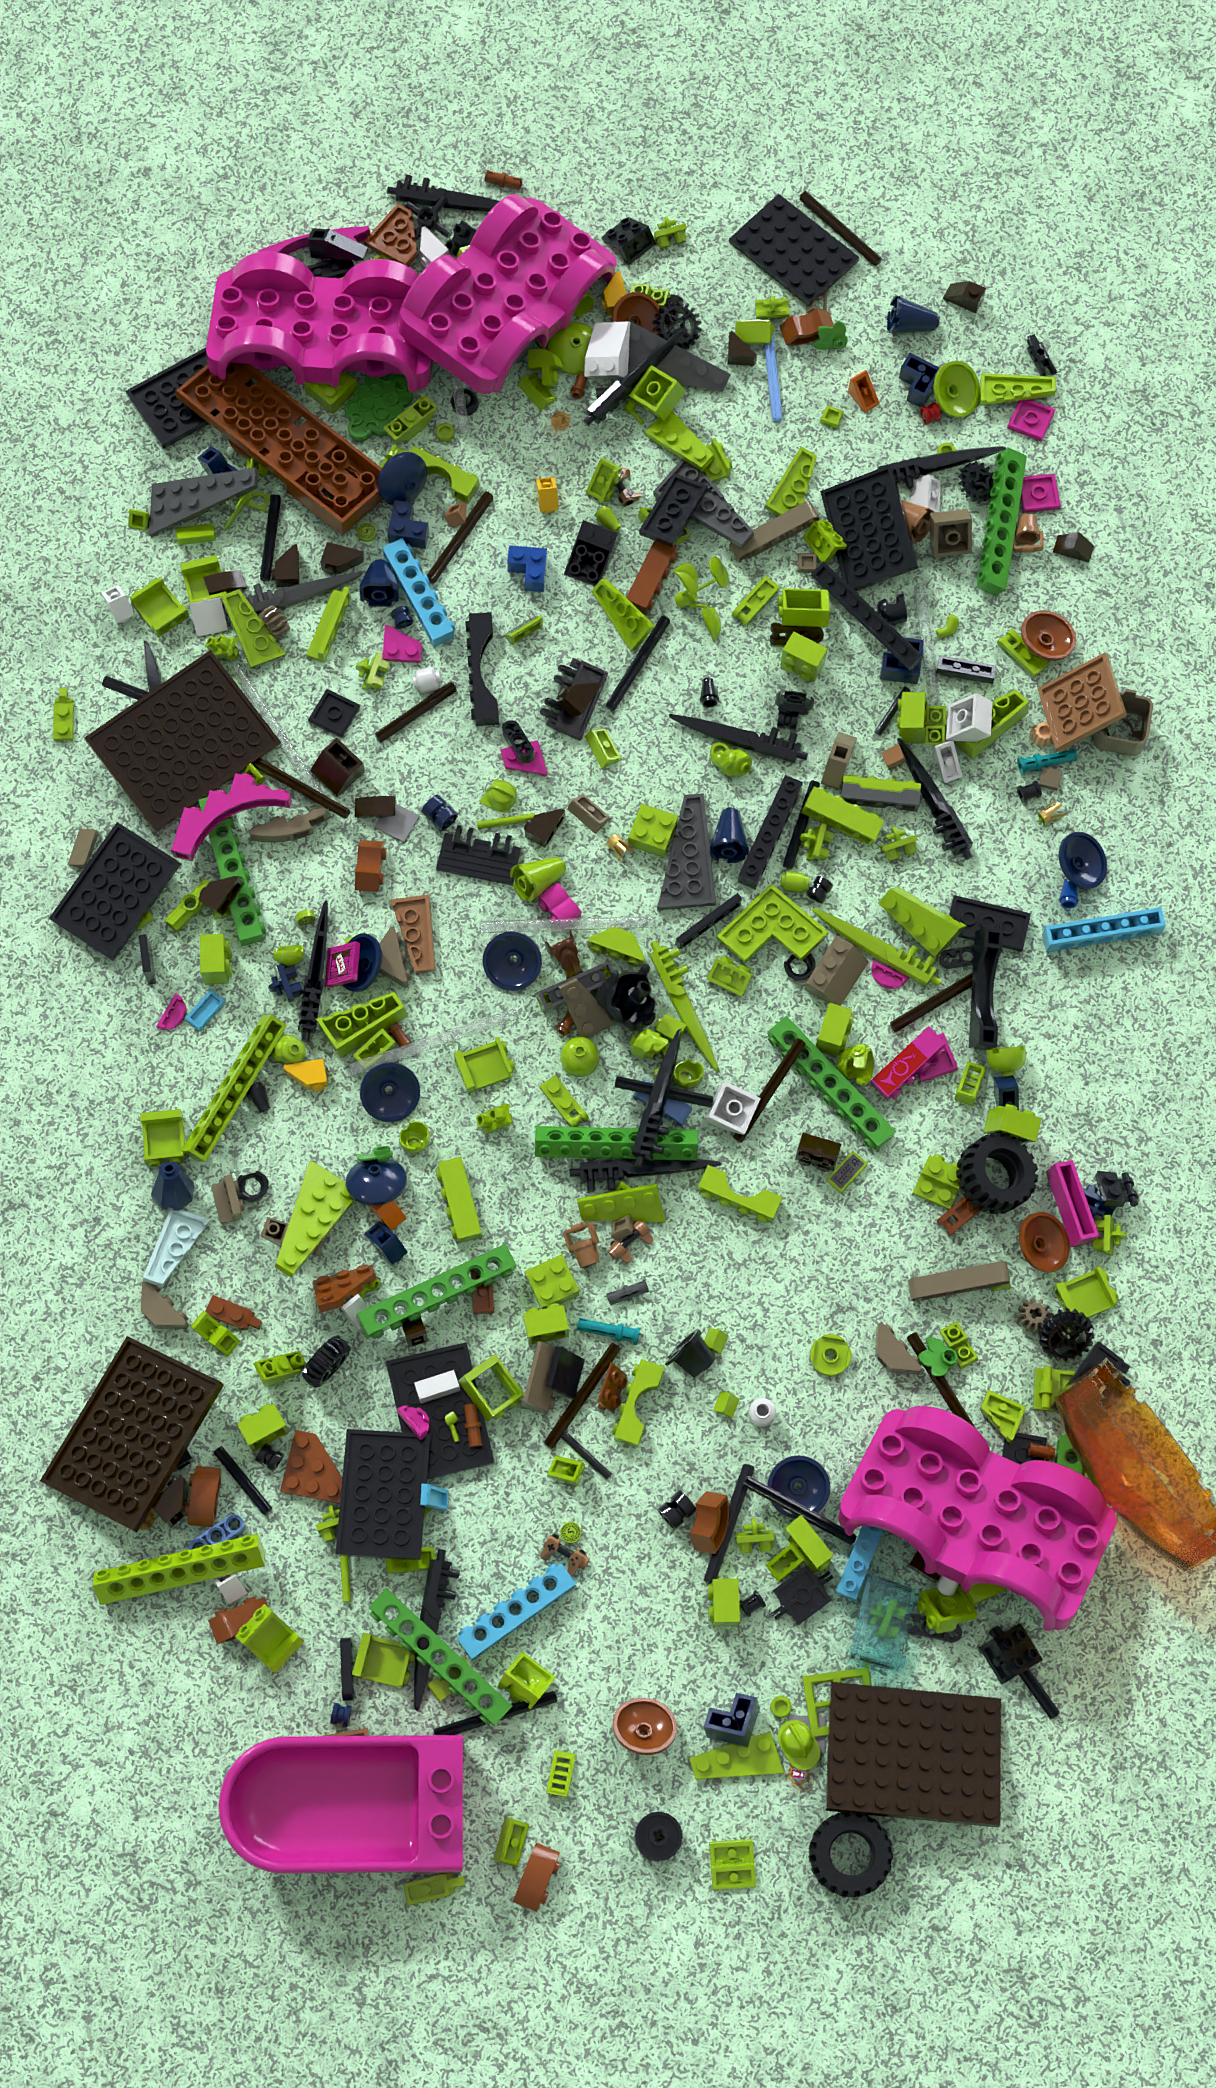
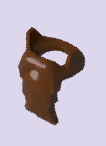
M571 930L569 931L570 937L562 942H558L553 946H550L548 942H544L548 954L555 956L556 960L560 962L562 969L565 970L566 979L584 972L579 966L578 950Z

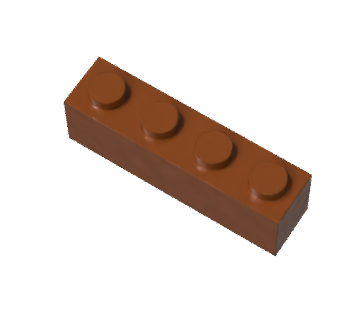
M657 541L653 542L626 597L643 615H646L648 610H653L656 602L654 598L656 594L660 595L663 589L662 581L663 579H668L671 572L669 567L671 563L675 564L679 553H677L676 544L674 547H670Z

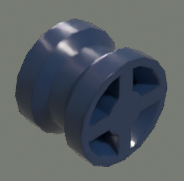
M407 606L398 607L390 613L392 619L395 620L394 625L396 629H402L413 624V619L409 616L410 612Z
M335 1702L330 1724L335 1725L339 1723L343 1727H348L352 1706L347 1705L344 1707Z

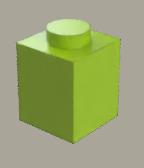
M665 1014L663 1019L659 1018L654 1028L657 1033L661 1034L660 1037L668 1039L669 1043H671L678 1029H682V1038L687 1024Z

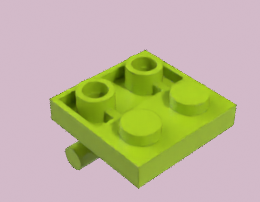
M1051 1366L1035 1368L1033 1410L1055 1412L1050 1407L1076 1371L1052 1369Z

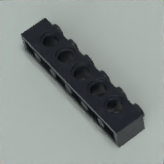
M787 775L784 776L739 873L738 883L756 890L802 791V781Z

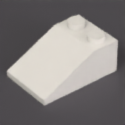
M629 321L595 323L585 357V377L593 380L624 378L628 374Z

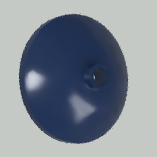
M402 452L389 459L378 477L377 487L380 497L392 506L394 500L403 502L413 501L421 493L427 480L425 461L413 452Z
M1084 832L1071 833L1062 840L1059 847V863L1066 878L1073 885L1081 889H1092L1099 886L1107 873V859L1099 842Z
M508 931L498 934L487 944L483 953L482 963L485 974L493 984L505 990L516 991L528 987L536 980L542 967V955L537 944L529 936L520 932ZM512 955L517 957L518 960L516 962L511 960Z
M366 933L358 934L348 942L356 941L360 943L357 981L343 984L347 990L352 992H362L371 986L376 980L382 965L380 944L374 936Z
M386 1062L373 1067L366 1073L360 1085V1100L364 1109L373 1118L383 1122H396L406 1118L415 1110L420 1099V1085L415 1074L408 1067L395 1062ZM391 1086L392 1091L386 1092L385 1088Z
M390 1158L384 1162H378L377 1159L360 1161L350 1169L346 1177V1188L349 1195L357 1202L366 1205H381L393 1201L401 1195L407 1184L405 1169L400 1163Z
M795 1455L781 1460L772 1469L767 1482L768 1487L816 1513L825 1506L830 1495V1480L826 1470L819 1462L807 1456ZM796 1482L802 1484L800 1489L794 1488ZM771 1502L781 1514L793 1519L798 1518L797 1515Z

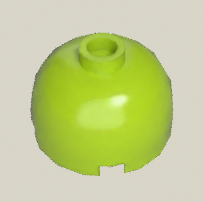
M575 1037L564 1044L560 1052V1062L563 1069L569 1075L585 1077L591 1075L598 1067L600 1053L592 1040L585 1037Z
M1025 1045L985 1050L990 1068L995 1072L1002 1073L1003 1076L1015 1075L1014 1071L1021 1069L1026 1061Z

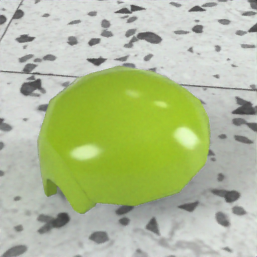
M587 291L573 313V316L577 318L587 314L594 305V298Z
M280 946L277 952L274 949V960L283 966H295L303 960L304 946Z
M687 1059L679 1062L675 1066L673 1079L678 1086L684 1089L695 1088L703 1079L704 1067L700 1061L695 1063ZM684 1073L689 1074L691 1080Z
M411 1121L405 1129L401 1130L399 1143L403 1150L411 1154L422 1152L429 1145L430 1132L426 1124L420 1121Z

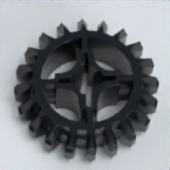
M675 301L671 302V306L665 303L664 308L660 307L658 309L659 313L654 315L657 320L652 321V324L656 326L652 331L658 332L656 335L668 340L672 335L686 328L685 322L688 319L691 326L690 334L686 329L682 336L684 339L679 340L676 344L683 349L684 346L688 350L690 345L696 343L694 339L698 340L700 337L697 333H700L702 329L697 326L701 325L702 321L696 320L700 315L693 314L695 311L694 307L691 310L688 309L689 303H686L684 307L682 306V301H679L677 306ZM677 312L683 314V316L677 318L669 313ZM664 318L667 320L666 323L669 326V330L667 333H665L663 328ZM682 321L680 327L672 332L674 325Z
M1066 1308L1065 1312L1058 1309L1057 1314L1051 1312V1318L1044 1317L1045 1324H1040L1041 1331H1038L1039 1343L1043 1351L1050 1358L1055 1357L1057 1361L1061 1358L1065 1362H1067L1068 1358L1075 1361V1356L1082 1357V1352H1088V1346H1093L1092 1339L1095 1338L1094 1327L1090 1319L1083 1312L1079 1313L1075 1308L1072 1311Z
M339 1336L328 1339L306 1363L302 1371V1377L314 1388L320 1387L342 1366L349 1356L350 1346Z

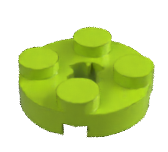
M827 1334L813 1343L810 1350V1361L813 1368L825 1376L842 1374L851 1361V1349L845 1340L838 1335ZM828 1350H832L833 1354L836 1355V1359L828 1360L825 1352L828 1353Z

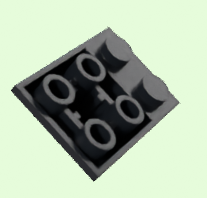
M583 520L564 575L596 586L603 579L622 534Z

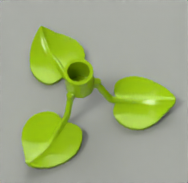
M716 556L712 557L709 561L710 572L714 578L699 587L697 582L698 574L691 563H683L673 571L686 588L685 591L675 594L676 605L679 608L689 606L690 609L694 607L703 608L702 617L713 641L718 638L721 631L719 614L714 607L708 608L706 604H695V602L698 600L697 592L716 581L720 588L728 585L729 575L727 569Z

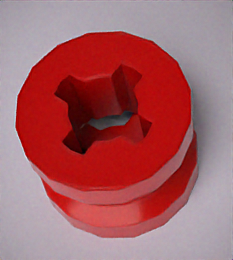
M931 403L928 407H920V414L925 425L930 424L933 420H941V412L937 403Z

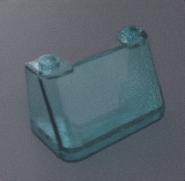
M867 1574L864 1578V1591L861 1595L860 1609L854 1638L852 1639L853 1644L847 1661L898 1673L899 1669H903L906 1656H903V1650L912 1606H916L919 1593H915V1588Z

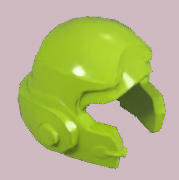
M857 1044L854 1047H848L839 1055L837 1069L846 1079H856L857 1084L861 1086L867 1085L872 1078L874 1069L872 1049L867 1044Z

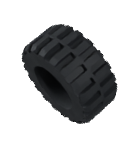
M999 1133L987 1134L969 1145L960 1155L961 1159L957 1163V1168L960 1169L956 1171V1177L960 1179V1182H958L959 1188L963 1189V1196L971 1200V1205L980 1207V1211L985 1213L989 1211L990 1214L1007 1213L1027 1201L1036 1189V1184L1034 1183L1038 1182V1174H1035V1171L1038 1168L1037 1164L1033 1162L1035 1158L1032 1153L1029 1154L1027 1151L1028 1147L1025 1144L1021 1145L1019 1143L1020 1140L1016 1137L1011 1139L1010 1135L1005 1133L1001 1135ZM986 1158L995 1159L1005 1167L1009 1176L1008 1189H1001L989 1180L985 1171Z
M840 1812L824 1820L813 1833L809 1844L808 1856L812 1867L811 1870L818 1879V1882L829 1892L842 1897H860L875 1891L887 1879L886 1877L892 1868L891 1839L889 1840L885 1828H882L879 1824L880 1822L875 1818L873 1819L869 1815ZM842 1834H858L867 1841L870 1847V1863L858 1875L849 1876L839 1872L831 1861L830 1851L832 1844Z

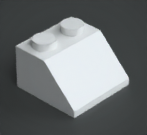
M975 693L949 704L946 740L977 742L991 736L992 701Z
M724 1081L719 1085L714 1096L713 1105L709 1107L704 1121L722 1130L744 1135L761 1098Z

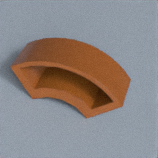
M816 309L806 315L788 317L780 325V329L786 345L798 346L819 339V326L833 327L834 324L830 312Z
M360 840L355 870V890L378 892L380 885H384V874H381L382 861L386 860L387 848H383L384 841Z
M196 1466L195 1473L190 1474L189 1486L192 1487L190 1502L186 1503L185 1516H188V1525L213 1527L217 1515L218 1497L221 1487V1468Z
M706 1491L696 1502V1520L689 1533L694 1550L716 1554L720 1548L729 1521V1501L727 1495Z
M255 1597L244 1600L243 1605L230 1610L225 1608L215 1612L216 1617L208 1621L216 1643L221 1644L236 1639L235 1635L239 1632V1629L253 1617L255 1611L264 1604L268 1607L265 1597L257 1600Z
M536 1842L513 1899L514 1903L536 1912L540 1903L545 1905L549 1892L546 1891L551 1875L557 1874L561 1862L557 1861L560 1852Z

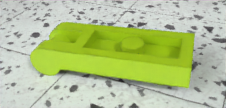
M764 576L734 609L731 616L735 619L739 618L742 624L747 627L780 590V586L767 576ZM744 609L749 611L747 615L743 613Z
M1010 629L1005 637L997 640V644L1033 678L1048 667L1049 663L1045 659L1033 654L1015 630Z
M556 1075L539 1086L570 1127H578L581 1121L585 1122L589 1119L586 1111L581 1108ZM576 1111L578 1115L572 1118L569 1114Z

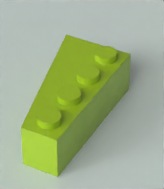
M1017 690L995 699L992 703L991 736L977 742L954 741V743L973 760L1028 714L1029 701Z
M900 887L891 888L878 902L934 957L941 955L967 926L952 919L953 917L938 911L930 904L922 902L919 898Z
M395 992L372 999L363 1005L357 1004L352 1006L351 1009L343 1012L337 1011L332 1013L333 1015L320 1017L316 1020L319 1028L335 1052L342 1058L369 1041L382 1028L387 1030L393 1024L408 1017L405 1006Z

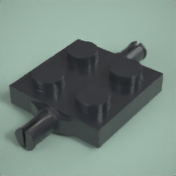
M806 1565L773 1590V1593L780 1602V1607L771 1612V1615H776L774 1619L777 1620L786 1613L791 1616L797 1626L832 1601L825 1590L824 1584L833 1579V1575H830V1571H827L818 1578Z

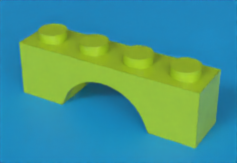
M413 446L410 452L419 455L425 461L427 475L439 474L447 478L452 485V496L469 504L479 488V478L471 472L467 473L461 470L455 464L451 465L445 462L440 456L431 455L424 448Z
M707 1165L697 1190L701 1192L700 1195L702 1197L718 1199L721 1205L725 1207L734 1206L738 1208L737 1211L741 1214L749 1215L750 1213L757 1216L756 1219L762 1223L773 1222L781 1204L782 1196L766 1189L751 1197L737 1195L730 1189L727 1183V1173Z
M641 1359L639 1364L635 1363L632 1375L635 1376L633 1384L628 1383L625 1392L628 1398L626 1403L622 1402L618 1413L622 1416L619 1423L615 1422L612 1434H615V1441L638 1448L645 1425L636 1416L635 1403L643 1393L650 1390H658L664 1366Z

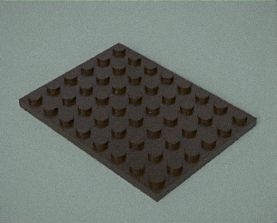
M211 650L84 738L155 833L183 813L184 807H193L199 802V799L207 797L210 790H217L231 780L235 773L239 774L246 769L248 764H253L257 759L262 758L281 744L279 738Z
M127 1336L40 1481L137 1533L224 1384Z
M831 1682L825 1811L999 1828L1001 1698Z

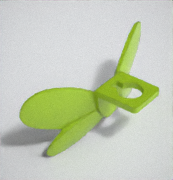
M249 457L246 458V469L254 468L253 457L251 461ZM257 490L244 494L228 519L224 531L231 526L244 505L260 511H266L270 495ZM261 496L265 503L257 505L251 498Z

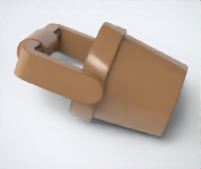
M1033 514L1021 515L1018 518L1013 551L1015 553L1042 551L1044 548L1043 531H1039L1036 516ZM1040 540V545H1032ZM1016 541H1017L1019 544H1026V545L1016 546Z
M581 1222L571 1226V1229L564 1231L563 1235L570 1253H574L580 1268L600 1262L596 1246L599 1243V1239L592 1222L585 1224ZM588 1227L591 1238L573 1244L570 1234L583 1231Z

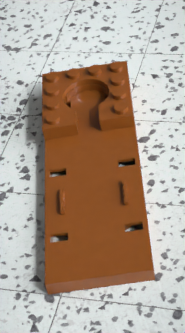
M228 363L224 380L213 375L209 371L207 364L176 390V397L286 484L287 493L341 536L383 500L379 495L377 487L378 477L382 468L251 364ZM250 379H256L257 382L250 386V388L245 385ZM215 409L220 412L216 417L210 414ZM303 416L306 421L298 427L294 423ZM264 449L269 451V453L266 456L260 454V452ZM325 489L335 498L329 499L323 494L322 490Z

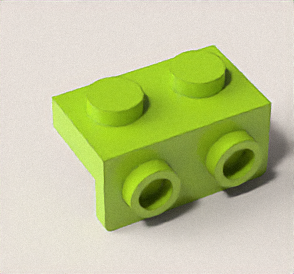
M600 458L586 493L599 499L598 503L600 504L609 502L614 494V491H612L614 485H617L622 475L620 472L622 468L604 458Z

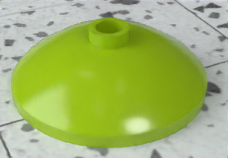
M570 322L566 329H559L548 340L547 350L556 354L562 361L563 369H559L560 371L570 375L585 373V357L593 332L590 326L580 322ZM574 341H578L579 344L576 345V344H574L573 342H574Z
M950 361L942 365L938 370L934 380V394L939 407L947 415L956 418L971 414L977 407L980 398L979 380L974 370L965 362Z

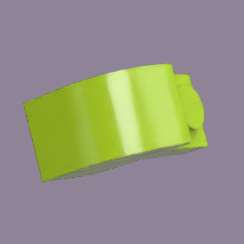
M546 349L528 350V368L533 371H542L543 386L557 388L558 373L556 369H563L561 359Z

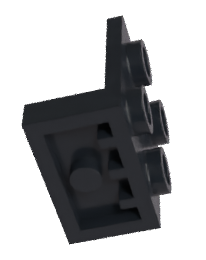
M630 217L622 219L618 225L608 230L601 237L604 242L619 248L624 262L628 265L656 244L649 226Z
M1021 1623L979 1647L1001 1685L1043 1660Z

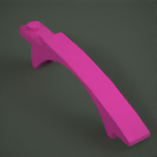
M368 226L331 229L358 243L363 242L370 234ZM309 234L281 241L260 249L258 252H278L288 255L298 249L308 247L307 239Z

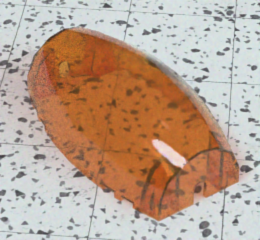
M1105 1358L1054 1397L1063 1427L1086 1474L1103 1494L1107 1504L1116 1515L1160 1556L1184 1572L1191 1570L1216 1555V1507L1209 1498L1214 1494L1210 1488L1206 1491L1203 1489L1198 1481L1202 1476L1149 1405L1145 1401L1142 1403L1138 1402L1133 1396L1136 1390L1132 1385L1127 1388L1120 1381L1123 1375Z

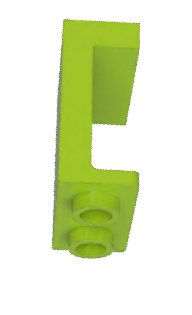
M217 555L180 564L190 603L203 601L204 598L207 600L218 598L227 594L226 591L209 596L204 582V576L221 573Z
M161 577L151 580L147 586L141 590H136L130 596L132 606L158 638L189 617L187 608L184 604L181 605L164 584Z
M496 1037L494 1042L462 1053L461 1050L454 1052V1059L468 1094L513 1077V1071H515L512 1059H507L505 1054L508 1053L505 1041H500L499 1037Z
M181 1109L140 1113L144 1143L143 1161L145 1164H149L150 1167L161 1166V1163L175 1162L178 1165L181 1164V1161L186 1160V1154L181 1151L185 1145L183 1113Z
M1100 1266L1070 1281L1058 1283L1053 1288L1064 1312L1066 1308L1070 1309V1311L1075 1308L1079 1313L1083 1312L1088 1318L1113 1308L1118 1303L1117 1292L1114 1288L1111 1289L1108 1283L1109 1276Z
M265 1604L255 1611L253 1617L235 1635L242 1644L275 1674L304 1642L300 1636Z
M363 1633L352 1676L403 1689L404 1684L408 1685L411 1672L407 1670L409 1663H414L416 1652L413 1650L407 1651L400 1642Z

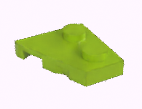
M988 1390L979 1410L1007 1442L1012 1443L1026 1406Z

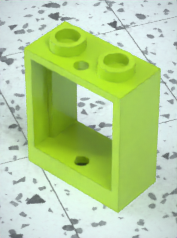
M782 588V596H778V618H782V626L828 627L830 612L828 590Z
M496 1354L458 1380L473 1403L477 1404L476 1407L486 1421L492 1418L496 1421L505 1414V1408L509 1406L512 1409L521 1403L519 1398L524 1395V1392ZM490 1368L511 1396L510 1399L493 1411L472 1383L474 1379Z
M802 1515L785 1527L782 1534L790 1544L793 1542L806 1558L805 1563L813 1573L818 1570L822 1573L830 1566L834 1555Z

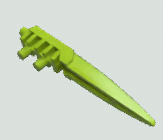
M812 908V911L835 931L876 959L924 986H927L929 982L936 986L940 985L942 980L934 976L937 968L932 967L936 960L934 956L929 955L925 963L919 958L916 959L914 956L919 949L914 945L911 946L908 953L904 952L902 948L896 952L894 946L885 943L858 927L824 911Z
M658 941L652 942L650 944L653 952L650 954L651 961L678 1016L683 1023L687 1024L686 1029L713 1069L720 1071L700 1020L686 990L682 987L685 985V982L681 976L690 971L687 965L677 969L673 958L681 955L679 948L669 951L666 945L660 947Z

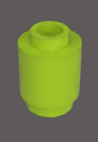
M786 871V875L782 874L780 886H784V891L798 893L808 891L809 876H805L804 873Z

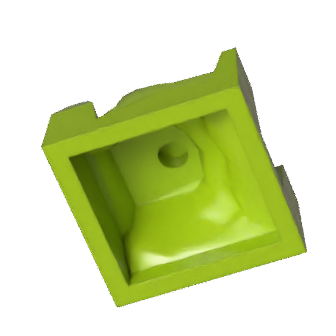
M522 1651L506 1670L497 1687L499 1689L505 1688L510 1693V1698L514 1702L524 1701L530 1703L528 1708L531 1710L556 1677Z

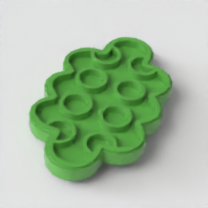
M389 373L384 377L377 378L366 375L365 384L355 388L354 399L349 400L344 407L345 416L350 421L348 433L353 440L363 442L368 440L372 434L377 436L388 435L383 428L404 412V408L413 401V392L409 391L408 382L404 374Z

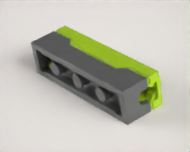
M851 774L843 776L841 797L845 802L852 805L918 812L921 784L911 780L901 782L892 778L881 780L872 776L862 778Z
M607 961L534 993L542 1012L564 1003L558 986L576 978L588 991L602 986V983L611 976L614 969L611 962Z

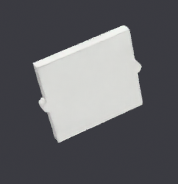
M221 597L209 600L204 598L203 601L190 603L197 637L208 634L213 636L214 633L228 630Z

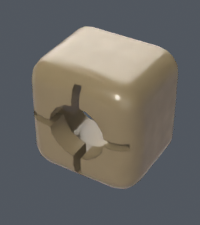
M1126 689L1124 693L1120 692L1126 713L1142 717L1141 731H1134L1132 724L1123 718V722L1129 725L1132 730L1131 737L1140 739L1139 741H1133L1130 738L1112 737L1108 732V727L1094 733V745L1096 748L1129 756L1140 754L1149 737L1153 712L1152 701L1145 696L1136 695V690Z

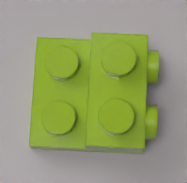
M938 1154L929 1155L912 1194L949 1210L959 1190L958 1182H960V1179L956 1177V1171L960 1168H957V1163L949 1164L945 1162L943 1156Z
M959 1585L952 1596L942 1594L938 1588L921 1591L917 1601L919 1613L925 1614L928 1627L930 1629L934 1628L937 1634L955 1630L957 1623L975 1620L978 1614Z

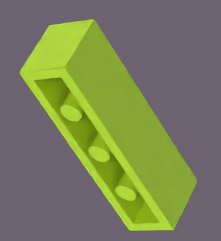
M813 787L801 813L870 846L875 842L884 823V820L879 815L868 813L862 807L847 803L842 797L833 796L820 787Z
M462 1157L438 1162L439 1169L435 1171L438 1181H442L444 1186L440 1191L443 1200H447L449 1205L445 1210L448 1220L452 1219L454 1226L450 1227L453 1239L457 1238L458 1243L481 1238L482 1232Z

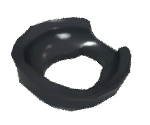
M467 388L458 389L450 399L455 413L461 416H471L477 411L479 406L477 395ZM460 394L470 396V402L466 406H457L454 400Z
M811 953L802 960L807 965V970L803 974L794 973L790 966L791 961L798 959L797 957L791 955L787 961H784L785 972L790 978L797 981L809 978L816 966L815 959Z
M259 1171L240 1175L237 1179L239 1186L237 1194L246 1201L254 1202L261 1199L269 1188L267 1177ZM249 1178H255L261 1185L260 1191L255 1195H249L245 1191L246 1180Z

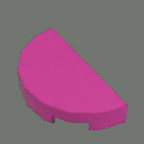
M873 960L871 967L872 977L880 986L895 989L903 986L909 979L908 976Z
M177 993L174 995L156 1028L170 1030L183 1022L186 1015V1005L182 997Z
M407 1406L397 1408V1413L419 1440H422L429 1431V1417L427 1413L419 1407L417 1409Z

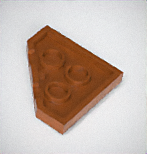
M397 203L364 240L365 246L392 261L409 267L418 257L412 211Z
M361 1265L354 1270H342L335 1275L320 1276L317 1280H313L319 1312L322 1313L340 1308L345 1304L344 1300L347 1297H354L363 1290L364 1284L367 1282L369 1284L373 1283L376 1280L373 1265Z
M295 1430L280 1491L340 1504L342 1476L316 1434Z

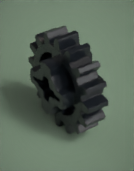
M977 461L970 462L960 470L961 474L958 475V478L962 480L958 483V485L963 486L961 492L967 493L966 498L971 496L972 502L977 500L978 503H981L991 498L990 492L993 488L994 479L992 476L994 472L990 473V467L985 468L983 462L979 465Z

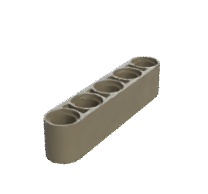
M808 501L753 529L754 536L743 549L732 542L729 544V547L737 561L741 563V560L752 558L809 528L813 521L820 520V517L812 503Z
M1006 1261L925 1275L908 1280L911 1301H916L915 1299L923 1298V1300L1010 1283Z

